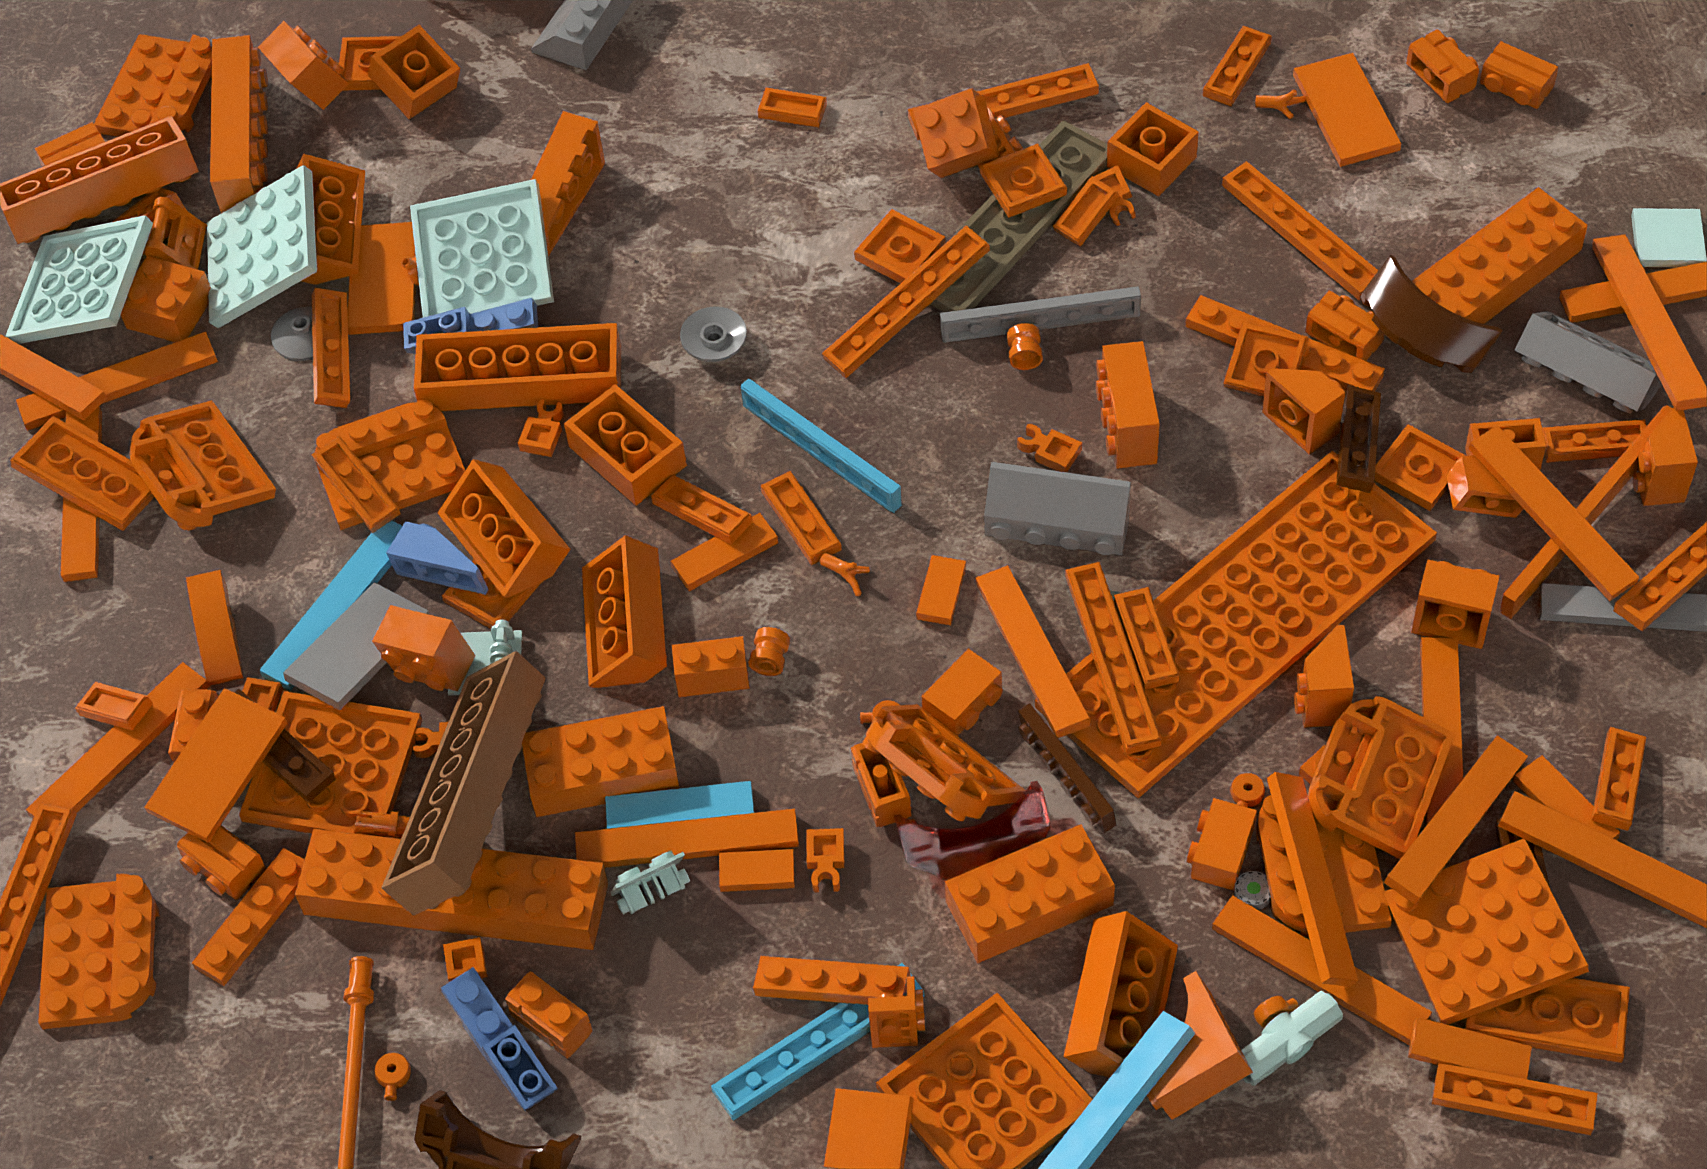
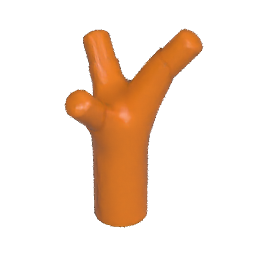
M1296 90L1279 96L1256 95L1255 108L1277 109L1283 112L1288 119H1292L1294 115L1287 106L1305 102L1306 97H1294L1297 95Z
M824 553L820 559V565L841 575L852 586L855 596H860L862 592L855 575L869 573L870 568L857 566L855 562L848 563L829 553Z

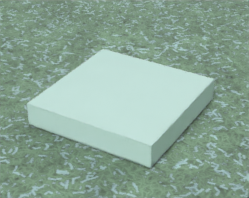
M1633 208L1631 218L1635 253L1643 267L1677 268L1707 261L1700 209Z

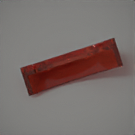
M1038 781L1030 782V786L1023 792V795L1006 811L995 818L971 827L959 829L932 828L917 824L915 818L908 820L902 817L901 814L894 816L906 863L915 869L919 868L927 873L936 875L942 880L952 879L1035 844L1042 837L1045 838L1051 828L1044 791Z

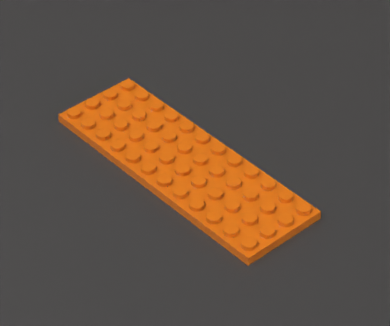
M1332 450L1153 600L1180 674V680L1177 683L1145 690L1162 739L1161 747L1125 754L1092 653L1066 673L1090 718L1091 726L1067 736L1134 796L1140 798L1436 541L1437 532L1375 483L1371 493L1336 485L1339 455ZM1035 699V708L1044 715L1040 705Z

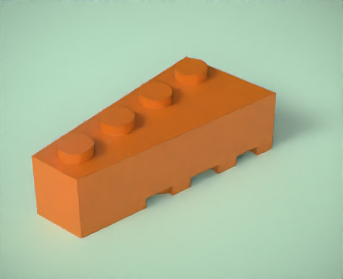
M566 111L562 112L531 180L536 179L539 184L548 256L605 165L598 121Z

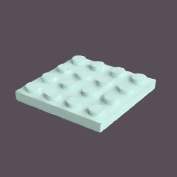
M302 165L294 171L287 173L284 177L262 188L259 192L207 222L208 282L211 287L208 293L210 324L220 328L317 272L312 171L306 166Z
M536 179L410 205L423 318L461 307H466L468 312L472 314L528 298H533L537 306L554 302L540 189Z
M144 215L44 236L5 337L18 344L117 326L153 222Z

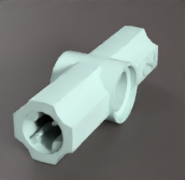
M1321 990L1290 1014L1283 1012L1272 1019L1263 1029L1262 1035L1242 1049L1253 1071L1243 1080L1255 1086L1285 1062L1292 1064L1302 1058L1310 1050L1318 1037L1343 1019V1013L1337 1001L1329 993H1324Z

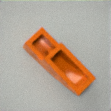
M221 570L186 577L198 646L209 686L243 678L235 621L231 614L227 584Z

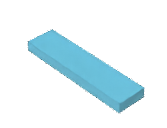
M751 781L605 797L607 829L754 813Z

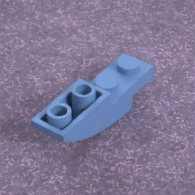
M528 298L472 314L468 312L466 307H461L403 323L404 350L407 353L416 354V335L538 328L537 305L533 298Z
M474 967L441 987V992L462 1021L463 1027L524 1111L558 1090L517 1027L512 1025Z

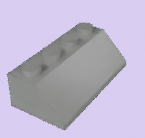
M564 0L531 48L532 53L587 70L633 0Z
M1549 311L1532 313L1515 348V351L1523 354L1521 359L1524 362L1538 368L1543 364L1553 369L1552 375L1568 383L1573 379L1584 385L1582 390L1597 398L1605 395L1615 400L1613 405L1616 408L1627 413H1632L1633 410H1644L1662 385L1650 360Z
M991 462L984 513L985 535L993 536L1000 540L1014 539L1027 541L1034 545L1061 546L1068 550L1095 551L1102 555H1123L1129 524L1131 482Z

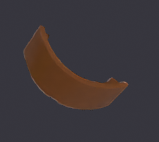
M1393 255L1387 258L1360 296L1363 305L1368 306L1375 313L1372 321L1390 340L1413 356L1441 368L1445 363L1456 366L1461 372L1472 373L1486 359L1503 332L1499 327L1477 323L1461 317L1433 301L1407 277Z
M442 1090L437 1091L420 1104L414 1137L420 1152H427L439 1169H567L581 1140V1135L573 1133L563 1141L558 1142L550 1139L545 1145L527 1146L506 1142L486 1133L473 1124L455 1106L447 1092Z

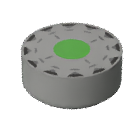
M1257 871L1243 873L1235 883L1234 896L1257 910L1265 908L1271 901L1267 876Z

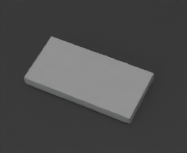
M374 582L283 672L284 679L334 708L341 710L387 663L381 658V653L372 640L390 605L429 614V611Z

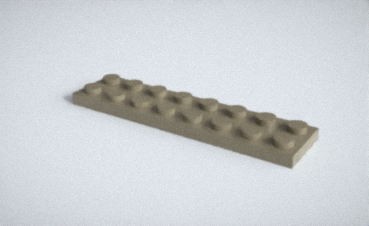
M1063 120L1039 146L1066 185L1067 195L1008 218L994 194H992L953 235L955 236L967 225L989 244L990 251L930 304L943 312L975 308L1060 217L1087 183L1088 179L1091 176L1094 177L1100 174L1107 166V143Z

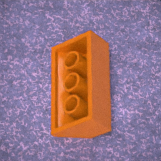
M303 154L297 168L304 165L312 171L317 272L301 282L317 285L356 275L359 265L365 170Z
M473 459L438 511L441 519L506 598H510L552 577L571 550L506 470L498 465Z
M625 535L582 567L588 684L592 688L645 683L667 667L658 548Z
M1128 911L1094 919L1063 1057L1090 1074L1111 1077L1162 1011L1165 1012L1178 945Z

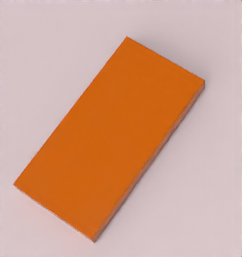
M1354 53L1294 68L1293 77L1303 96L1306 97V102L1340 167L1401 150V142Z
M412 222L361 225L358 272L356 275L349 276V335L404 331L403 323L415 320L416 285L411 281L407 268L401 265L403 258L409 257L411 259L416 256Z
M54 416L10 460L11 467L122 531L128 527L154 498L152 492L133 467L130 459Z
M224 688L144 808L147 813L209 843L288 723L286 717Z
M1571 978L1466 1018L1465 1029L1529 1045L1536 1049L1622 1063L1625 1051L1630 987Z

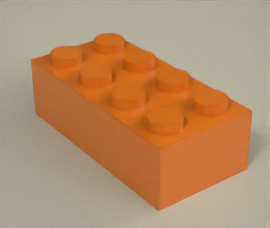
M664 706L527 732L522 740L529 793L536 817L606 804V796L680 789Z
M1082 824L945 881L946 903L977 963L1114 906L1115 884Z

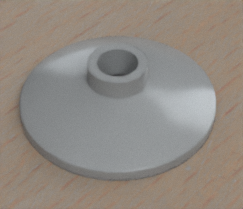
M706 307L694 312L684 321L680 331V338L683 348L692 357L701 361L717 362L726 360L741 350L747 338V329L744 320L733 310L724 307Z
M299 307L290 310L275 322L271 331V341L276 352L282 357L293 361L313 359L312 307Z

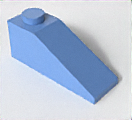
M405 521L386 552L397 575L485 595L488 591L479 568L437 529L428 524H415Z

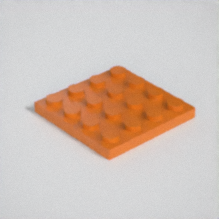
M284 691L276 713L287 719L288 723L284 729L332 770L336 780L308 803L262 762L252 777L239 813L241 821L312 834L313 829L354 833L357 810L391 814L413 751V746L416 742L415 729L420 728L423 721L421 714L348 702L341 710H338L314 696Z
M1525 838L1443 869L1416 905L1393 889L1383 892L1390 914L1440 1023L1447 1025L1589 972L1588 964Z
M998 993L994 994L876 1082L877 1090L880 1093L906 1095L914 1098L910 1129L944 1169H1021L1063 1137L1093 1100Z

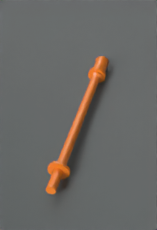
M356 956L349 960V982L343 996L344 1001L350 1006L338 1169L354 1168L366 1007L373 1003L375 994L371 989L374 961L365 956Z

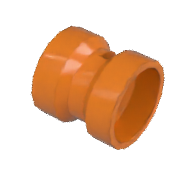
M1021 323L1011 327L1007 332V342L1011 348L1009 351L1011 366L1019 370H1030L1038 367L1043 361L1042 348L1039 345L1041 342L1039 328L1029 323Z
M762 627L755 634L754 645L756 648L750 653L749 667L761 675H780L785 665L783 654L789 649L790 637L780 629Z

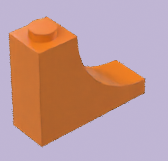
M1197 971L1183 978L1188 994V1008L1184 1023L1193 1029L1195 1035L1147 1094L1155 1110L1163 1108L1171 1120L1253 1073L1215 998Z

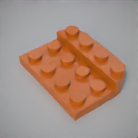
M139 34L94 122L99 133L119 137L170 116L173 117L181 131L185 130L188 133L194 126L192 114L209 79L212 78V47L209 40L197 35H192L190 42Z
M427 399L403 404L339 426L328 433L319 435L316 439L317 446L315 452L340 435L399 509L451 492L465 472L464 465L443 413ZM317 465L340 530L363 523L361 518Z
M212 400L147 417L140 421V427L132 436L130 461L166 514L177 521L178 526L183 530H194L196 527L211 526L213 515L275 498L276 487Z
M1376 696L1374 699H1364L1351 703L1335 721L1309 787L1308 798L1314 820L1330 832L1339 828L1401 859L1418 836L1455 733L1380 696Z
M918 704L882 707L862 741V744L868 750L876 754H882L891 761L889 765L895 772L902 776H909L918 783L917 789L922 794L932 799H938L946 805V813L958 821H964L966 816L980 819L989 806L1018 803L1026 792L1024 788Z
M1271 795L1264 799L1259 812L1256 839L1260 843L1271 896L1270 908L1276 920L1280 919L1290 928L1301 931L1300 935L1309 937ZM1315 821L1345 933L1389 928L1392 920L1387 901L1383 895L1385 889L1375 846L1339 828L1330 832L1319 822Z
M120 873L116 874V881L46 889L38 1019L42 1029L124 1021L132 1018L131 1013L142 1006L149 996H154L157 985L153 978L155 917L159 916V909L149 888L140 876Z

